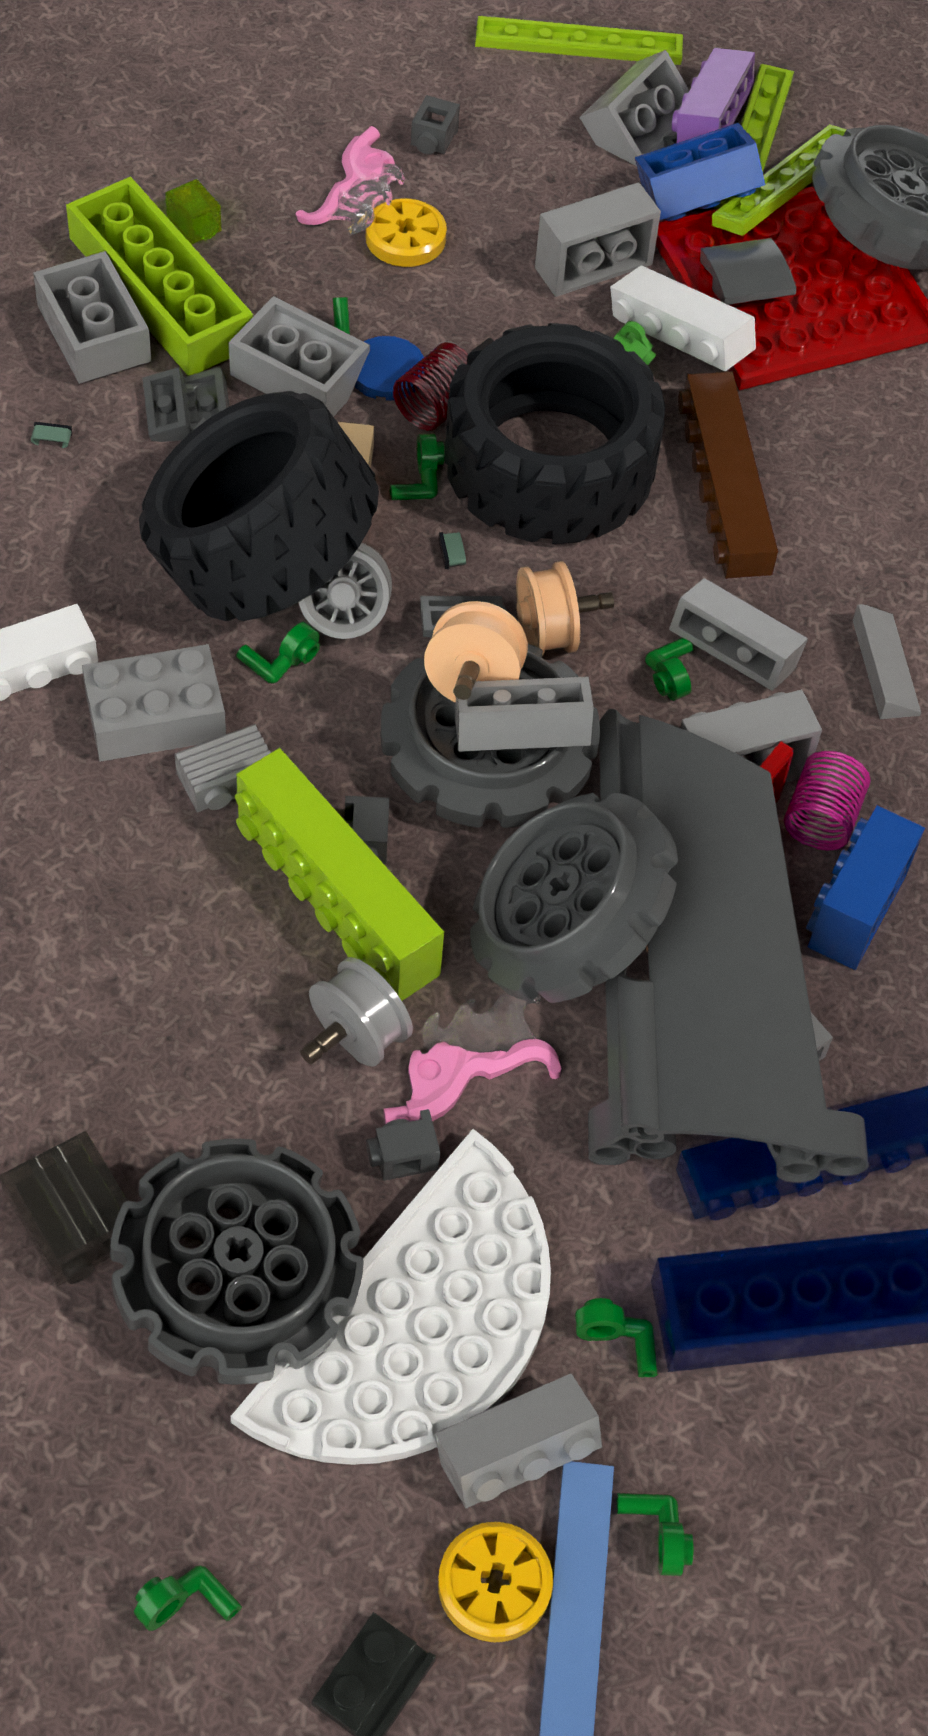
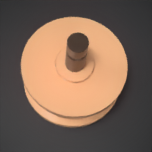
M563 561L553 563L552 568L549 570L532 572L529 567H521L518 570L516 581L518 621L525 632L527 644L542 649V656L545 650L564 648L567 653L576 652L580 643L579 613L614 608L612 592L577 597L570 571Z
M481 601L457 604L446 610L436 623L432 638L424 655L427 676L433 686L443 696L453 702H456V697L461 700L468 699L471 696L476 681L519 680L521 669L527 656V638L522 626L515 617L499 606Z

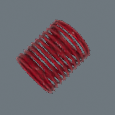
M444 342L439 344L433 351H430L429 354L414 365L413 368H410L408 372H405L404 375L398 378L393 385V397L398 409L409 422L419 429L432 431L447 420L448 403L445 401V398L449 399V392L444 385L450 390L452 377L440 364L445 366L453 376L455 372L438 357L447 361L455 370H457V366L451 360L438 353L449 356L458 365L461 363L456 357L441 349L449 350L457 355L464 364H467L468 353L453 343ZM402 382H403V389H404V392H405V394H406V397H407V399L410 401V403L412 404V406H413L419 413L425 415V416H426L427 418H429L430 420H434V421H437V422L428 421V420L422 418L421 416H419V415L411 408V406L408 404V402L406 401V399H405V397H404V395H403L402 388H401V383H402ZM406 382H407L408 388H409V390H410V393H411V395L413 396V398L415 399V401H416L424 410H427L429 413H431L432 415L436 416L437 418H434V417H431V416L427 415L426 413H424V412L414 403V401L411 399V397L409 396V393H408V391H407ZM410 382L413 384V387H414L416 393L418 394V396L421 398V400H422L427 406L433 408V409L436 411V413H434V412H432L431 410L427 409V407L424 406V405L419 401V399L417 398V396H416L415 393L413 392V389H412V387H411ZM417 387H419V388L421 389V391L424 393V395L432 402V404H433L434 406H432V405L422 396V394L420 393V391L418 390ZM406 407H407V408L409 409V411H410L411 413H413L416 417L420 418V419L423 420L425 423L432 424V425H425V424L421 423L420 421L416 420V419L408 412V410L406 409Z

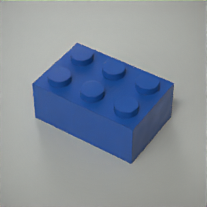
M739 123L635 157L641 185L660 209V220H677L685 216L687 211L699 207L701 209H709L719 205L722 199L731 196L745 197L753 194L756 188L765 185L757 144Z
M878 805L875 807L869 820L860 818L850 838L852 842L847 851L843 849L833 868L832 874L834 875L830 883H824L815 900L814 907L816 908L806 926V929L812 932L808 948L853 970L857 969L908 874L925 827Z

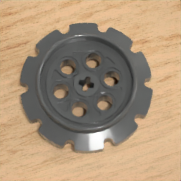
M895 125L847 129L843 136L839 134L830 136L823 144L814 161L816 169L812 175V181L819 199L824 202L827 215L833 225L851 244L877 260L906 269H928V136Z
M528 644L527 656L521 669L519 680L579 677L562 661L558 660L554 663H548L542 659V649ZM416 658L409 663L396 677L391 685L392 703H385L382 708L381 747L384 755L393 756L391 758V775L396 783L416 803H422L426 800L435 802L437 816L466 826L482 827L486 819L498 820L503 828L521 826L532 817L547 810L550 802L559 804L574 798L589 779L592 766L590 759H594L598 752L600 722L598 711L595 707L593 709L591 746L459 751L455 721L456 702L443 696L433 686L427 676L424 660L421 658Z
M594 793L577 796L537 814L521 825L504 842L493 857L473 905V910L479 915V920L470 929L471 946L476 961L488 971V977L506 993L517 999L531 1002L540 994L549 1003H557L587 994L594 986L613 979L641 954L651 941L658 926L663 923L674 897L677 882L668 873L677 864L678 854L675 842L668 828L644 803L621 793H611L604 801H601Z
M220 1139L204 1142L202 1144L201 1156L196 1159H190L184 1153L176 1152L159 1162L140 1179L139 1196L143 1200L139 1202H124L114 1225L110 1246V1259L121 1263L124 1267L113 1272L111 1286L117 1307L130 1330L146 1328L151 1331L148 1338V1351L169 1367L192 1377L197 1374L200 1368L205 1366L211 1367L216 1371L219 1383L237 1385L271 1380L274 1375L275 1364L280 1361L289 1363L294 1369H300L330 1346L338 1332V1324L332 1317L337 1315L347 1317L351 1314L361 1285L364 1261L362 1257L353 1255L349 1251V1249L357 1246L361 1233L355 1214L342 1191L336 1189L327 1192L320 1188L323 1171L303 1156L279 1146L272 1154L263 1155L257 1151L256 1142L252 1139ZM223 1208H231L236 1210L240 1216L234 1219H225L217 1211ZM267 1224H278L285 1229L286 1233L271 1235L263 1227ZM184 1237H195L201 1241L202 1245L198 1248L189 1249L183 1247L178 1241ZM231 1255L234 1260L230 1261L228 1257ZM244 1257L246 1261L243 1262L240 1258ZM276 1269H287L296 1278L287 1282L280 1281L274 1277L272 1272ZM194 1282H201L209 1286L211 1291L205 1295H195L188 1291L187 1286ZM241 1298H248L253 1300L258 1308L251 1312H244L239 1310L234 1305V1302Z

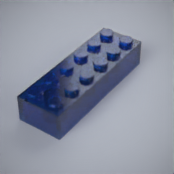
M928 1228L657 1258L651 1278L668 1372L928 1343Z

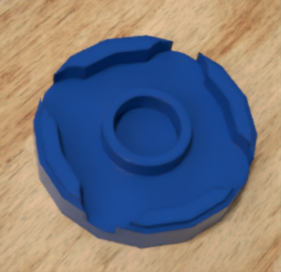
M378 336L365 340L364 342L370 345V351L355 383V388L364 395L376 399V396L386 397V401H395L393 397L395 381L404 375L405 372H408L410 368H413L424 356L418 347L408 340L399 337ZM402 382V383H401V388H402L403 395H404V397L406 398V394H405V392H404L403 382ZM406 382L407 391L409 393V396H411L410 390ZM410 382L413 392L415 393L416 391L413 387V384Z

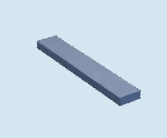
M574 1461L562 1466L539 1736H594L614 1466Z

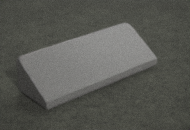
M858 604L853 617V624L880 719L920 716V706L893 614L868 605Z

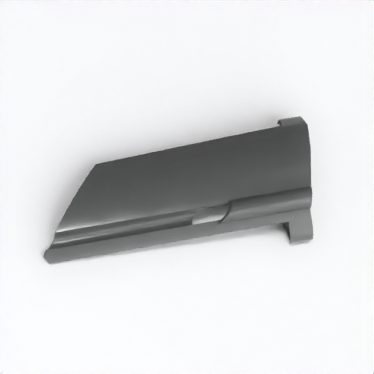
M608 709L599 721L601 801H604L611 793L631 796L644 803L668 828L675 842L678 854V862L671 868L668 874L677 882L668 913L648 943L649 980L627 977V968H625L613 979L606 981L609 1098L588 1112V1158L591 1162L598 1165L623 1164L630 1159V1154H636L645 1159H663L670 1157L676 1152V1134H696L765 1142L776 1162L777 1176L786 1182H807L817 1178L820 1175V1171L823 1170L837 1176H852L862 1173L869 1166L864 1118L855 1113L826 1108L771 773L742 756L684 729L643 715H639V723H636L622 716L616 709Z

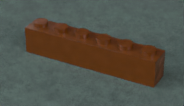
M733 371L687 374L684 391H679L678 407L680 414H686L687 416L685 422L686 441L694 445L692 467L694 473H700L701 475L699 481L701 503H707L709 508L706 513L707 531L709 534L715 533L716 540L713 546L714 561L716 565L722 564L725 579L772 575L778 549Z

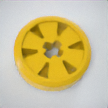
M410 198L393 199L381 203L370 212L366 220L365 240L369 250L378 259L395 266L414 267L426 264L441 254L446 244L447 226L443 215L432 205Z
M504 1522L481 1523L460 1533L446 1549L438 1575L439 1598L449 1619L465 1634L486 1642L510 1641L529 1632L543 1617L553 1588L552 1567L541 1544L527 1531ZM491 1570L503 1572L502 1580H509L510 1585H502L499 1593L487 1591L489 1583H481V1578L490 1577Z

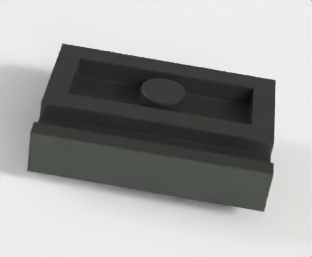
M373 1612L313 1698L312 1706L354 1736H385L435 1662L436 1656L431 1652H426L416 1645L414 1640Z

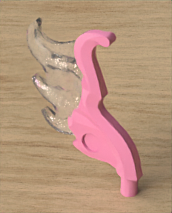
M370 126L360 136H355L342 154V165L346 178L334 184L324 204L317 211L311 213L303 210L297 211L295 214L298 222L306 225H318L329 220H348L354 223L348 228L349 235L364 231L373 223L375 218L373 209L377 202L384 200L387 205H390L393 196L389 183L397 181L399 185H403L405 178L402 169L394 165V159L388 152L371 148V145L380 138V133L375 127Z
M504 993L497 999L491 1009L482 1014L473 1012L476 1000L473 998L460 1006L455 1013L453 1021L446 1028L438 1026L440 1020L438 1012L430 1016L426 1020L422 1032L423 1046L427 1053L422 1054L420 1050H415L410 1057L408 1074L412 1089L411 1100L406 1101V1106L384 1108L385 1124L397 1119L419 1120L420 1111L427 1109L430 1110L432 1121L444 1116L455 1106L468 1082L475 1076H483L490 1080L526 1062L539 1061L547 1066L550 1077L558 1079L562 1068L555 1049L547 1042L537 1039L524 1019L523 1012L527 1004H539L541 997L538 995L533 1001L526 1002L508 993Z

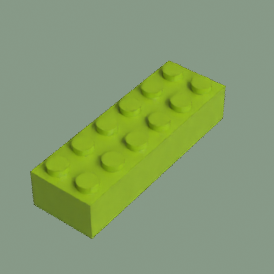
M131 176L66 204L69 236L72 242L85 257L106 251L147 324L149 331L187 376L200 373L229 359V341L253 318V313Z
M278 748L236 774L237 794H235V800L238 804L239 816L236 819V823L240 832L248 841L255 839L263 848L262 853L266 862L273 870L281 869L289 878L288 883L294 895L300 901L307 899L315 908V915L320 925L327 932L334 930L342 939V947L348 957L357 958L376 970L390 984L401 1001L440 976L444 931L281 748Z

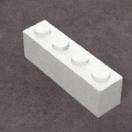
M642 265L610 287L613 316L620 322H637L644 328L646 334L723 371H727L756 349L754 316Z
M78 604L0 629V701L5 700L12 693L30 687L41 688L51 680L68 674H82V665L98 662L96 640Z

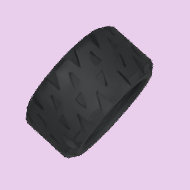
M549 323L548 326L535 327L532 324L505 330L501 338L495 341L488 338L468 354L467 364H460L457 367L450 383L444 455L445 464L448 465L447 478L459 499L468 497L467 509L489 527L495 524L504 527L505 533L508 536L529 542H537L540 538L552 539V544L578 543L585 540L590 533L600 537L624 524L628 515H635L649 496L652 482L655 479L664 428L665 402L661 387L658 382H654L653 372L637 353L625 351L620 341L599 331L590 332L582 330L577 325ZM535 411H555L584 419L598 428L609 441L599 448L583 454L571 456L546 455L517 445L508 439L498 427L509 419L521 414Z
M293 391L268 393L245 399L225 408L195 428L173 449L154 475L141 505L143 512L139 517L141 539L147 545L148 551L197 609H201L209 617L222 621H231L235 618L241 621H248L268 616L302 601L328 583L345 566L361 545L372 525V517L378 507L379 488L376 483L375 473L322 401L307 393L298 394Z

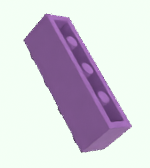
M721 48L713 49L707 61L702 62L698 77L693 78L689 93H684L680 109H676L673 113L672 131L677 132V143L730 126L734 123L754 85L755 52Z

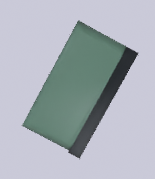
M34 422L31 442L35 445H39L40 440L63 442L62 448H66L73 434L72 426Z
M439 532L438 540L445 569H449V566L465 565L466 556L460 532L448 534Z

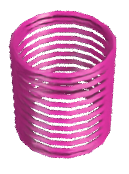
M837 751L815 752L807 757L783 819L786 830L794 839L804 845L825 851L837 850L848 844L871 782L869 772L863 764L852 756ZM829 757V758H837V759L843 760V761H845V762H848V763H850L851 765H853L855 768H857V769L860 771V773L863 775L864 779L861 777V775H860L856 770H854L852 767H850V766L847 765V764H844V763H842V762H840V761L832 760V759H825V758H823V759H816V758ZM817 762H829V763H835V764H838V765H840V766H843V767L849 769V770H850L851 772H853L855 775H857V777H858V778L860 779V781L862 782V785H861V783L858 781V779H857L855 776H853V775L850 774L848 771H846V770H844V769H841V768H839V767H837V766L827 765V764H817V765H812V764H813V763H817ZM818 767H824V768L835 769V770H837V771H839V772H842V773L846 774V775L849 776L850 778H852V779L857 783V785L860 787V789H858V787H857L851 780H849L848 778H846L845 776H843V775H841V774H838V773H836V772L829 771V770H822V769L810 770V769H812V768H818ZM811 773H826L834 775L848 782L850 785L854 787L856 791H854L851 787H849L847 784L838 779L824 775H811ZM814 778H821V779L831 780V781H833V782H836V783H838V784H841L843 787H845L846 789H848L850 792H847V791H845L843 788H841V787H839V786H837V785H835V784H832V783H830V782L819 781V780H815ZM824 785H828V786H830V787H832V788H835V789H837V790H839V791L833 790V789L828 788V787H826V786H824ZM819 796L826 797V798L831 799V800H833V801H835V802L829 801V800L824 799V798H821V797H819ZM817 801L823 802V803H825V804H827V805H830V806H832V807H829V806H826V805H824V804L818 803ZM801 810H804L813 817H818L831 822H840V824H829L814 820L811 817L804 814ZM810 810L827 814V815L831 816L832 818H826V817L817 815V814L813 813V812L810 811ZM795 811H798L801 816H803L810 822L818 823L826 827L836 828L843 826L844 828L836 830L819 828L817 826L811 825L810 823L800 818V816ZM793 814H794V816H795L801 823L805 824L806 826H808V827H810V828L822 830L823 832H829V833H837V832H843V833H842V834H837V835H827V834H819V833L813 832V831H811V830H808V829L805 828L804 826L800 825V824L794 819ZM791 820L796 824L797 827H799L807 833L818 835L822 838H842L832 841L818 840L816 838L807 836L806 834L796 829V827L791 823Z

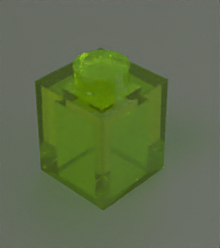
M198 179L165 192L167 218L191 245L201 240L211 239L216 233L222 231L221 205Z

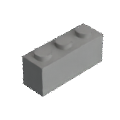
M705 578L680 598L669 627L670 631L687 639L692 644L771 691L777 688L795 670L808 640L805 636Z
M589 677L476 681L471 696L468 699L461 700L456 697L455 721L458 750L480 751L591 746L594 707Z
M571 1373L435 1433L440 1463L465 1509L482 1501H490L508 1489L526 1481L537 1480L548 1471L573 1460H581L593 1451L602 1448L599 1415Z

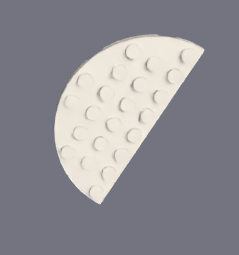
M474 1129L470 1131L363 1258L361 1285L351 1314L347 1317L340 1315L332 1317L338 1324L335 1340L318 1357L300 1369H294L289 1363L284 1361L277 1362L273 1378L269 1381L258 1383L230 1416L233 1425L251 1437L277 1450L301 1458L325 1463L373 1464L404 1459L432 1450L437 1447L436 1432L498 1406L525 1371L537 1347L544 1326L550 1295L551 1267L548 1242L532 1196H528L522 1183L514 1174L513 1166L492 1143Z

